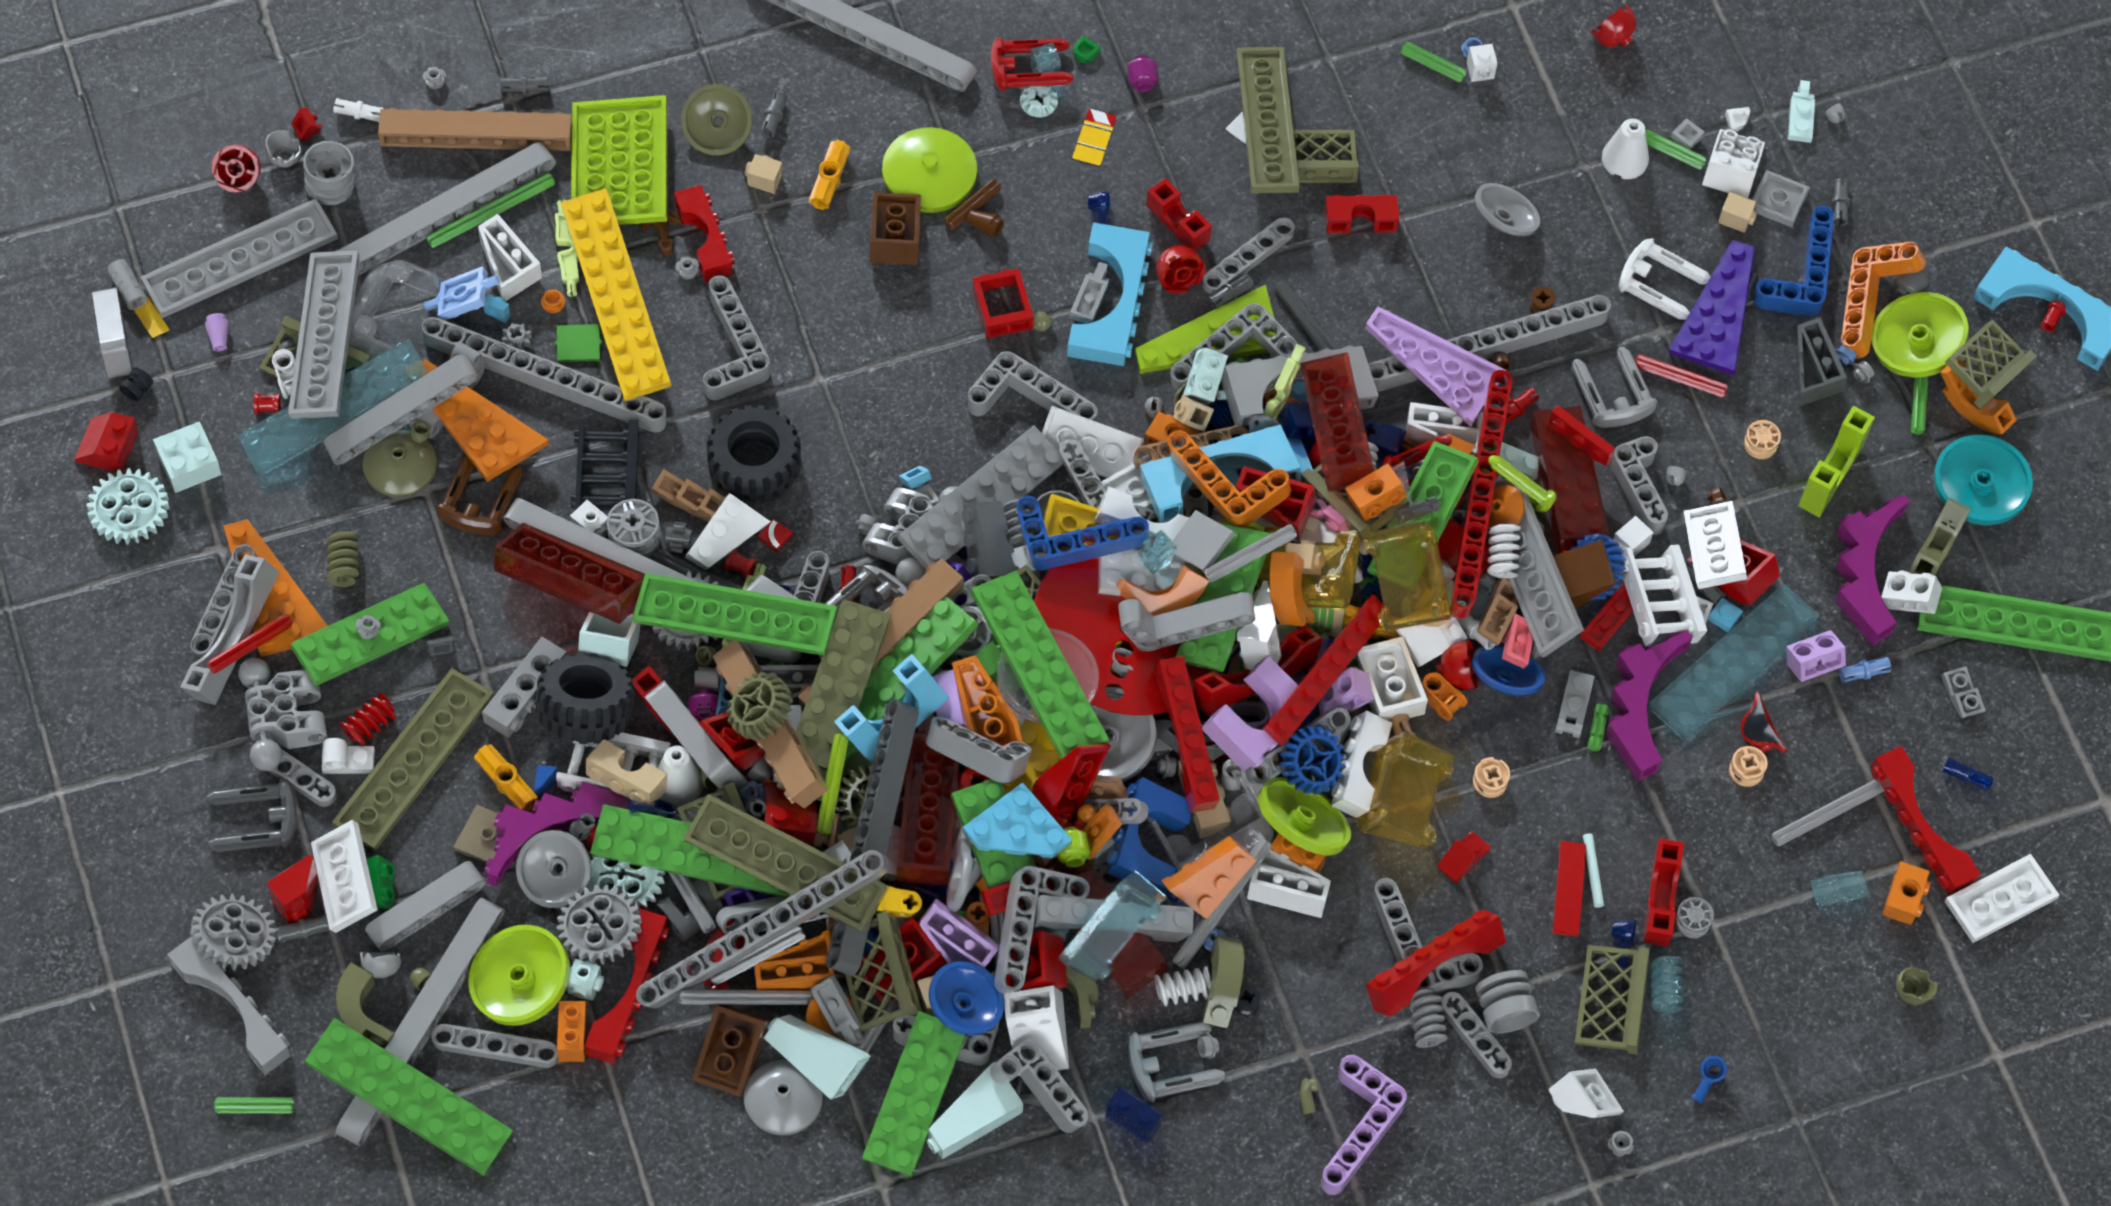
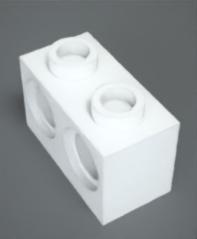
M1889 571L1881 597L1888 609L1935 614L1942 586L1937 577L1930 573L1911 574L1907 571Z

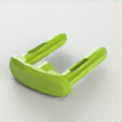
M1492 455L1489 457L1488 462L1491 468L1497 472L1496 477L1499 475L1503 476L1526 493L1534 511L1541 513L1549 511L1557 499L1555 492L1551 490L1547 492L1501 456ZM1482 469L1484 472L1490 473L1488 470Z

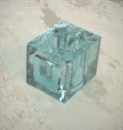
M1053 43L1031 49L1030 66L1033 73L1060 72L1061 60Z
M1160 530L1143 542L1137 558L1154 575L1171 563L1178 546Z

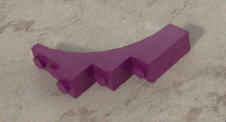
M1904 494L1897 499L1895 497L1890 498L1878 511L1873 509L1866 516L1861 511L1854 515H1846L1840 520V526L1837 531V536L1848 548L1839 555L1840 559L1836 566V569L1847 580V583L1838 590L1839 594L1836 603L1872 646L1891 635L1897 623L1886 608L1878 590L1875 577V553L1883 533L1907 510L1910 500Z
M1688 630L1680 634L1678 632L1673 633L1666 641L1660 644L1654 643L1647 647L1646 650L1639 643L1633 647L1627 646L1619 652L1616 666L1625 680L1620 681L1614 686L1611 701L1620 714L1609 721L1605 734L1637 782L1658 772L1663 761L1653 743L1648 727V695L1651 685L1661 670L1675 657L1689 649L1692 636Z
M583 781L579 790L574 789L570 801L544 793L541 801L537 800L535 802L532 813L506 804L503 812L497 813L493 825L497 827L496 837L498 839L494 846V851L496 852L494 859L489 858L484 873L487 874V884L495 887L498 886L505 871L516 860L524 844L534 835L550 830L568 831L572 823L579 820L580 816L584 813L591 814L595 818V824L598 826L603 804L639 812L640 805L635 804L626 796Z

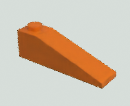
M975 655L953 662L952 666L968 729L1001 746L1014 741L1024 743L1019 720L978 657Z

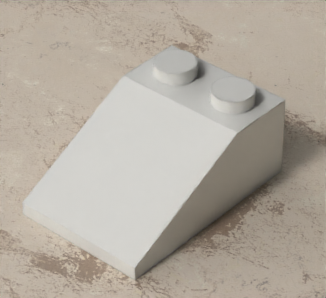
M1403 636L1362 647L1356 657L1360 670L1369 673L1373 700L1369 702L1372 713L1388 721L1399 714H1408L1410 718L1424 715L1428 699Z

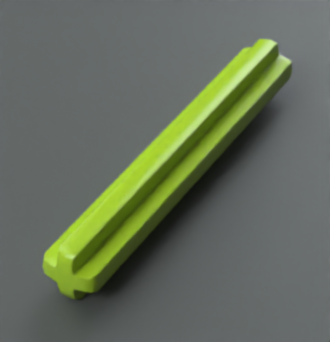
M835 734L833 738L825 780L828 790L822 795L816 832L824 835L831 833L849 741V738L844 734Z

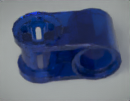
M1369 419L1360 423L1358 434L1361 441L1370 442L1385 452L1399 455L1407 433L1406 430ZM1370 427H1373L1375 434H1370L1369 437H1366L1364 430H1369Z

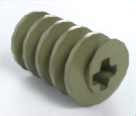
M336 532L327 539V580L331 585L348 587L356 583L354 578L359 575V570L356 569L359 567V562L357 561L359 558V553L357 552L359 549L357 543L359 536L354 532Z

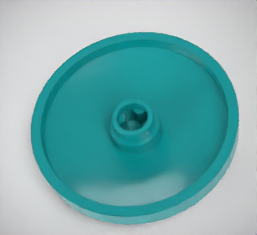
M1970 435L1949 444L1940 454L1933 474L1935 491L1943 505L1945 506L1949 497L1971 508V511L1965 521L1978 525L2001 524L2017 516L2026 506L2033 487L2031 469L2023 455L2006 441L1988 435Z

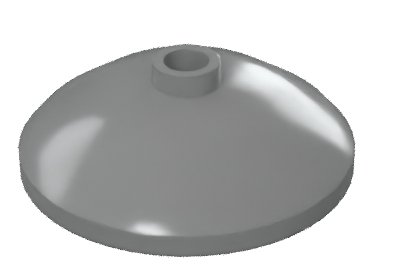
M1487 183L1481 185L1476 191L1475 203L1477 209L1493 228L1513 236L1531 235L1538 229L1540 225L1538 211L1525 196L1516 190L1502 184Z
M559 830L544 831L531 837L520 850L516 863V875L522 891L530 900L540 906L559 908L568 905L567 899L575 901V892L581 896L583 895L584 888L588 887L591 878V861L584 845L573 835ZM558 864H561L563 867L561 873L556 869Z
M786 1059L774 1060L760 1066L750 1076L744 1090V1105L751 1121L763 1131L775 1135H791L806 1129L815 1121L822 1107V1091ZM780 1088H786L788 1090L784 1094L778 1092Z

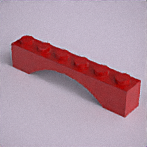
M1306 625L1287 634L1280 643L1281 658L1278 666L1288 676H1291L1310 664H1315L1320 658L1323 637ZM1245 669L1231 674L1212 671L1196 679L1193 691L1196 707L1210 717L1225 704L1229 707L1255 694L1256 692L1243 680L1251 670Z
M1184 656L1159 660L1154 668L1159 693L1166 705L1175 732L1181 760L1184 793L1189 812L1194 813L1214 809L1220 798Z
M1902 745L1877 757L1870 766L1871 774L1883 787L1887 801L1894 805L1900 822L1907 826L1911 833L1912 842L1921 849L1924 854L1925 863L1935 872L1939 886L1946 890L1948 895H1951L1975 883L1981 874L1969 854L1944 841L1924 819L1914 793L1913 776L1915 767Z
M639 909V915L642 919V923L639 925L642 931L641 933H635L637 934L638 942H631L635 953V968L631 983L619 1003L604 1017L593 1022L584 1045L585 1056L614 1065L618 1057H623L627 1045L624 1042L627 1033H632L636 1021L633 1017L636 1010L640 1011L642 1008V1004L639 1003L636 997L637 990L643 983L653 978L651 970L654 964L658 965L662 955V950H660L662 942H667L671 927H668L666 916Z
M1485 910L1477 911L1472 917L1463 923L1455 925L1452 930L1444 935L1436 937L1433 942L1425 947L1417 949L1414 954L1397 962L1386 972L1376 975L1373 980L1366 984L1373 1010L1391 1017L1410 1004L1414 993L1422 981L1444 961L1465 953L1489 954L1506 943L1499 916Z

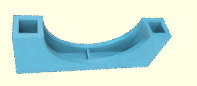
M1093 222L1088 255L1103 260L1114 269L1121 281L1123 293L1117 306L1106 317L1089 324H1072L1067 357L1119 366L1125 365L1126 357L1131 358L1133 344L1129 343L1130 337H1135L1137 323H1133L1134 316L1139 317L1141 303L1137 302L1138 296L1143 297L1145 282H1141L1142 276H1147L1149 262H1145L1146 256H1151L1153 242H1149L1150 232Z
M2005 247L1978 285L1973 299L1992 310L2005 300L2020 296L2037 297L2050 302L2057 300L2064 303L2066 312L2076 323L2081 335L2082 345L2077 359L2098 371L2111 352V307L2102 300L2087 294L2080 287L2063 280L2061 276L2044 269L2040 264L2025 258L2018 251Z
M1281 424L1200 447L1219 470L1248 467L1269 473L1274 469H1283L1288 473L1289 479L1301 482L1300 465ZM1171 456L1140 465L1141 481L1159 522H1168L1176 517L1177 514L1184 516L1183 498L1194 482Z

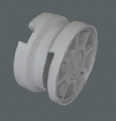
M1691 897L1685 899L1680 904L1675 916L1676 928L1682 935L1689 938L1704 936L1713 921V909L1702 898Z

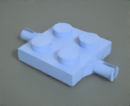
M482 266L441 282L438 296L424 302V307L428 312L438 308L437 315L442 320L456 318L461 314L484 306L486 291L490 287L499 285L500 279L498 275L487 278L488 272Z

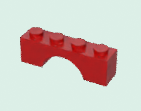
M702 185L674 192L675 207L682 225L698 227L708 237L705 244L697 250V261L699 262V269L704 282H709L715 276L726 277L732 275V265L735 264L734 256L731 250L727 251L726 235L724 231H719V218L716 212L712 213L710 208L712 201L709 193H704Z
M1658 839L1654 850L1643 943L1668 947L1674 930L1676 914L1675 896L1682 865L1684 842Z

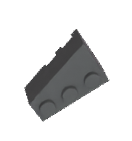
M1821 317L1799 324L1797 328L1800 406L1846 391L1847 376Z
M1001 501L963 504L964 543L967 548V570L970 575L975 577L984 574L989 578L1000 577L1018 570L1019 566L1014 567L1011 553L1015 552L1013 544L1008 545L1005 531L1009 529Z

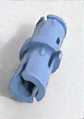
M1888 657L1868 662L1863 660L1859 664L1839 668V677L1842 683L1862 678L1867 680L1871 676L1891 672V663Z

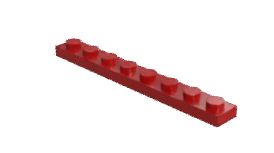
M1374 594L1365 601L1264 726L1263 730L1280 746L1288 741L1391 612Z

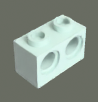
M1208 348L1197 350L1183 395L1204 404L1214 402L1228 355Z

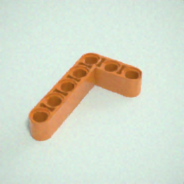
M1904 242L1863 247L1854 253L1841 341L1845 347L1857 354L1856 359L1865 357L1870 351L1880 277L1916 273L1926 266V258L1916 243Z
M1181 430L1174 431L1168 437V446L1172 459L1232 526L1247 527L1290 496L1291 485L1289 475L1283 469L1270 471L1245 490L1239 492L1186 432ZM1283 483L1281 486H1274L1275 484ZM1221 495H1228L1227 497H1220ZM1258 497H1263L1261 500H1255ZM1238 511H1243L1241 514H1235Z

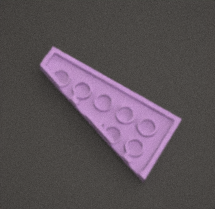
M1380 307L1376 308L1366 323L1365 329L1470 427L1473 426L1484 409L1487 387L1492 373L1496 370L1505 369Z

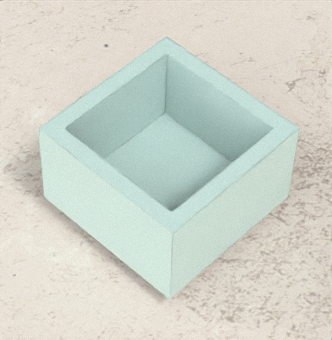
M200 421L153 439L157 455L175 493L221 475L218 460Z
M592 606L579 633L578 653H583V655L597 654L601 658L605 656L610 658L613 663L617 662L621 666L627 667L639 641L640 624L634 623L632 620L633 614Z

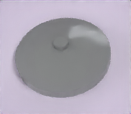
M1114 687L1105 688L1106 695L1110 699L1118 700L1123 697L1122 689ZM1091 705L1109 738L1108 744L1111 745L1098 775L1117 776L1121 778L1122 782L1133 778L1146 767L1156 748L1157 726L1153 715H1122Z

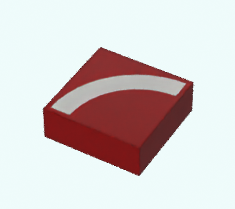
M773 519L758 535V540L778 553L793 537V532Z

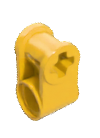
M888 886L889 888L874 914L887 911L896 917L910 918L921 908L922 899L914 891ZM906 900H910L909 904L913 905L910 910L907 909L906 904H903Z

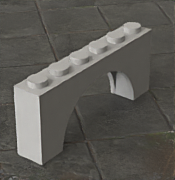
M1349 345L1341 349H1323L1315 353H1303L1300 359L1302 363L1294 380L1315 381L1332 388L1345 400L1348 407L1352 410L1374 407L1379 395L1362 346L1353 347ZM1280 355L1273 359H1254L1250 362H1232L1225 365L1221 383L1235 426H1249V417L1251 415L1264 414L1263 396L1271 388L1275 387L1287 359L1291 358V356L1285 357Z
M1041 895L1037 900L1033 931L1054 932L1078 928L1113 929L1149 935L1152 937V941L1177 943L1193 933L1194 908Z

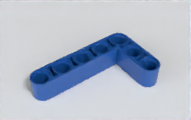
M1818 206L1813 210L1808 225L1802 284L1769 278L1760 280L1753 296V302L1758 308L1804 316H1816L1821 312L1826 298L1834 213L1829 207Z
M1024 496L1017 502L1019 527L1029 563L1035 570H1047L1145 546L1149 540V523L1140 516L1048 537L1037 499L1032 496ZM1026 509L1033 510L1032 513L1028 514L1024 513L1023 511ZM1141 530L1143 533L1134 534L1133 531ZM1031 531L1039 532L1038 535H1030L1029 533ZM1114 535L1119 537L1116 540H1110L1108 538ZM1087 541L1095 543L1091 546L1084 545V543ZM1062 547L1070 548V550L1066 552L1060 551L1059 549ZM1037 553L1046 554L1044 557L1035 556Z

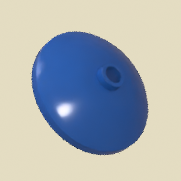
M1496 645L1491 650L1481 647L1474 653L1472 668L1475 674L1484 684L1495 691L1508 695L1524 696L1537 692L1544 684L1545 672L1541 665L1531 656L1528 665L1525 668H1521L1502 659L1504 650L1502 645Z
M964 961L952 962L943 966L934 975L929 986V1002L938 1020L948 1029L968 1036L986 1033L998 1023L1004 1011V996L996 989L994 985L995 978L990 972L977 964Z

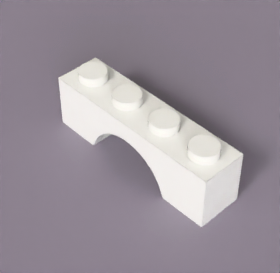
M1109 486L1102 497L1094 522L1102 525L1142 516L1134 507L1132 495ZM1177 514L1176 517L1165 523H1153L1147 520L1149 523V540L1147 544L1152 547L1166 549L1189 518ZM1135 530L1133 531V533L1141 534L1143 533V531Z
M1365 711L1352 719L1349 726L1351 733L1343 749L1347 757L1341 762L1347 767L1339 770L1343 777L1338 778V785L1333 787L1332 807L1355 818L1370 810L1375 788L1368 782L1364 774L1363 759L1366 752H1375L1387 745L1392 722L1369 711Z

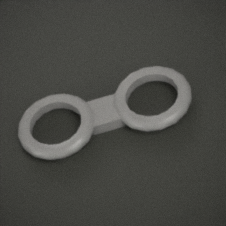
M956 810L947 840V855L953 860V869L946 897L947 908L951 912L959 910L965 900L973 867L971 846L967 836L962 832L963 826Z

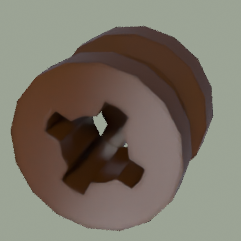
M1547 287L1536 288L1531 295L1530 311L1535 314L1552 309L1555 302L1554 292Z

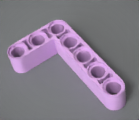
M1347 1055L1342 1059L1338 1078L1342 1084L1370 1102L1373 1106L1323 1171L1321 1187L1330 1195L1339 1194L1345 1188L1401 1114L1407 1099L1406 1091L1402 1086L1356 1055ZM1352 1067L1357 1073H1347L1345 1068ZM1374 1082L1378 1085V1088L1371 1089L1366 1083ZM1396 1097L1400 1102L1393 1104L1387 1098ZM1380 1116L1385 1122L1376 1123L1373 1117ZM1366 1136L1370 1142L1362 1143L1358 1140V1137ZM1351 1156L1355 1159V1162L1347 1163L1343 1160V1157ZM1331 1175L1336 1176L1340 1179V1182L1332 1183L1327 1177Z

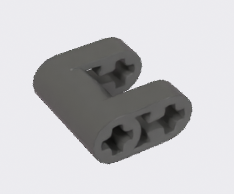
M692 879L690 881L715 922L717 913L724 908L720 900L715 901L710 887L704 880ZM668 897L656 904L660 915L667 917L669 927H671L682 942H686L702 931L692 912L688 911L682 915Z

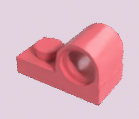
M1514 614L1501 640V643L1505 644L1502 659L1525 668L1529 663L1533 637L1525 618Z

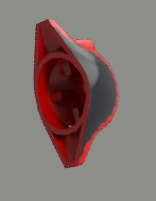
M1756 693L1751 709L1741 721L1742 736L1749 744L1757 747L1763 753L1773 748L1783 753L1788 752L1773 726L1760 693Z

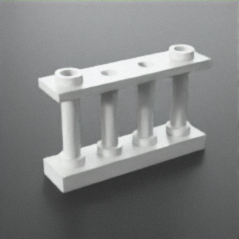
M1670 545L1660 558L1635 559L1632 548H1626L1622 556L1627 559L1623 563L1627 570L1622 572V576L1625 578L1623 580L1644 646H1650L1659 634L1684 632L1686 630L1692 636L1691 643H1698L1707 632V628L1680 546ZM1662 567L1665 570L1667 579L1642 581L1638 569ZM1670 589L1675 601L1649 602L1645 590ZM1676 610L1681 619V622L1656 624L1652 612Z
M620 733L618 736L615 734L613 739L608 740V742L625 750V767L623 769L626 771H631L634 757L637 756L648 758V764L658 768L666 750L671 747L670 742L626 733ZM573 741L572 743L575 744L568 772L567 774L557 772V786L564 791L573 792L574 789L579 790L583 781L612 791L600 782L577 776L585 747H597L600 743L593 744V742H587V744H579V742ZM658 800L652 807H657Z

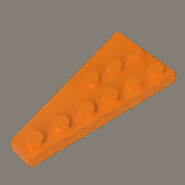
M424 360L407 370L406 377L413 383L436 369L437 366L428 360ZM469 387L464 388L432 408V411L487 482L549 445L547 438Z
M248 519L223 526L231 555L236 547L246 544L253 548L258 557L264 558L279 571V575L252 628L253 633L284 614L289 615L293 624L289 629L258 647L260 657L290 650L292 642L328 626ZM244 552V553H242V554L240 555V557H239V561H240V562L242 561V559H243V557H244L245 554H246V555H251V553H250V552Z

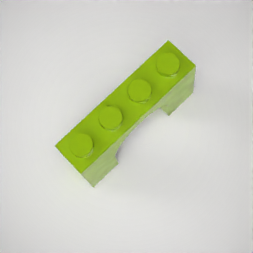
M1855 406L1851 408L1841 425L1838 436L1824 462L1819 460L1808 478L1798 507L1819 518L1821 517L1862 450L1875 419L1874 416Z

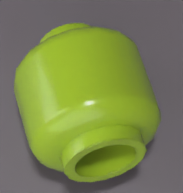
M1067 827L1063 830L1072 839V843L1059 852L1057 857L1067 867H1078L1085 863V860L1089 858L1091 853L1088 836L1084 831L1077 830L1076 827Z

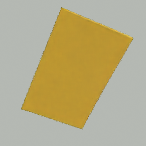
M147 297V302L144 306L134 310L152 338L170 330L149 297Z

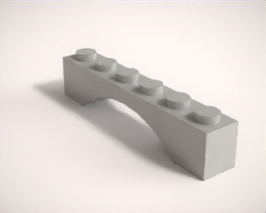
M244 555L234 575L233 600L224 629L211 649L201 659L191 664L180 686L197 701L216 705L236 661L216 674L210 671L207 663L210 659L250 635L279 575V571L264 558Z
M191 936L167 954L171 966L186 983L211 989L223 996L235 1007L245 1024L248 1055L262 1073L267 1075L290 1057L288 1050L290 1043L282 1033L278 1035L272 1029L274 1025L267 1015L261 1016L257 1012L258 1006L250 996L245 998L240 992L242 987L234 977L231 979L225 974L227 970L222 968L220 961L212 965L213 959L211 957L203 959L205 951H196L198 944H192L193 936Z

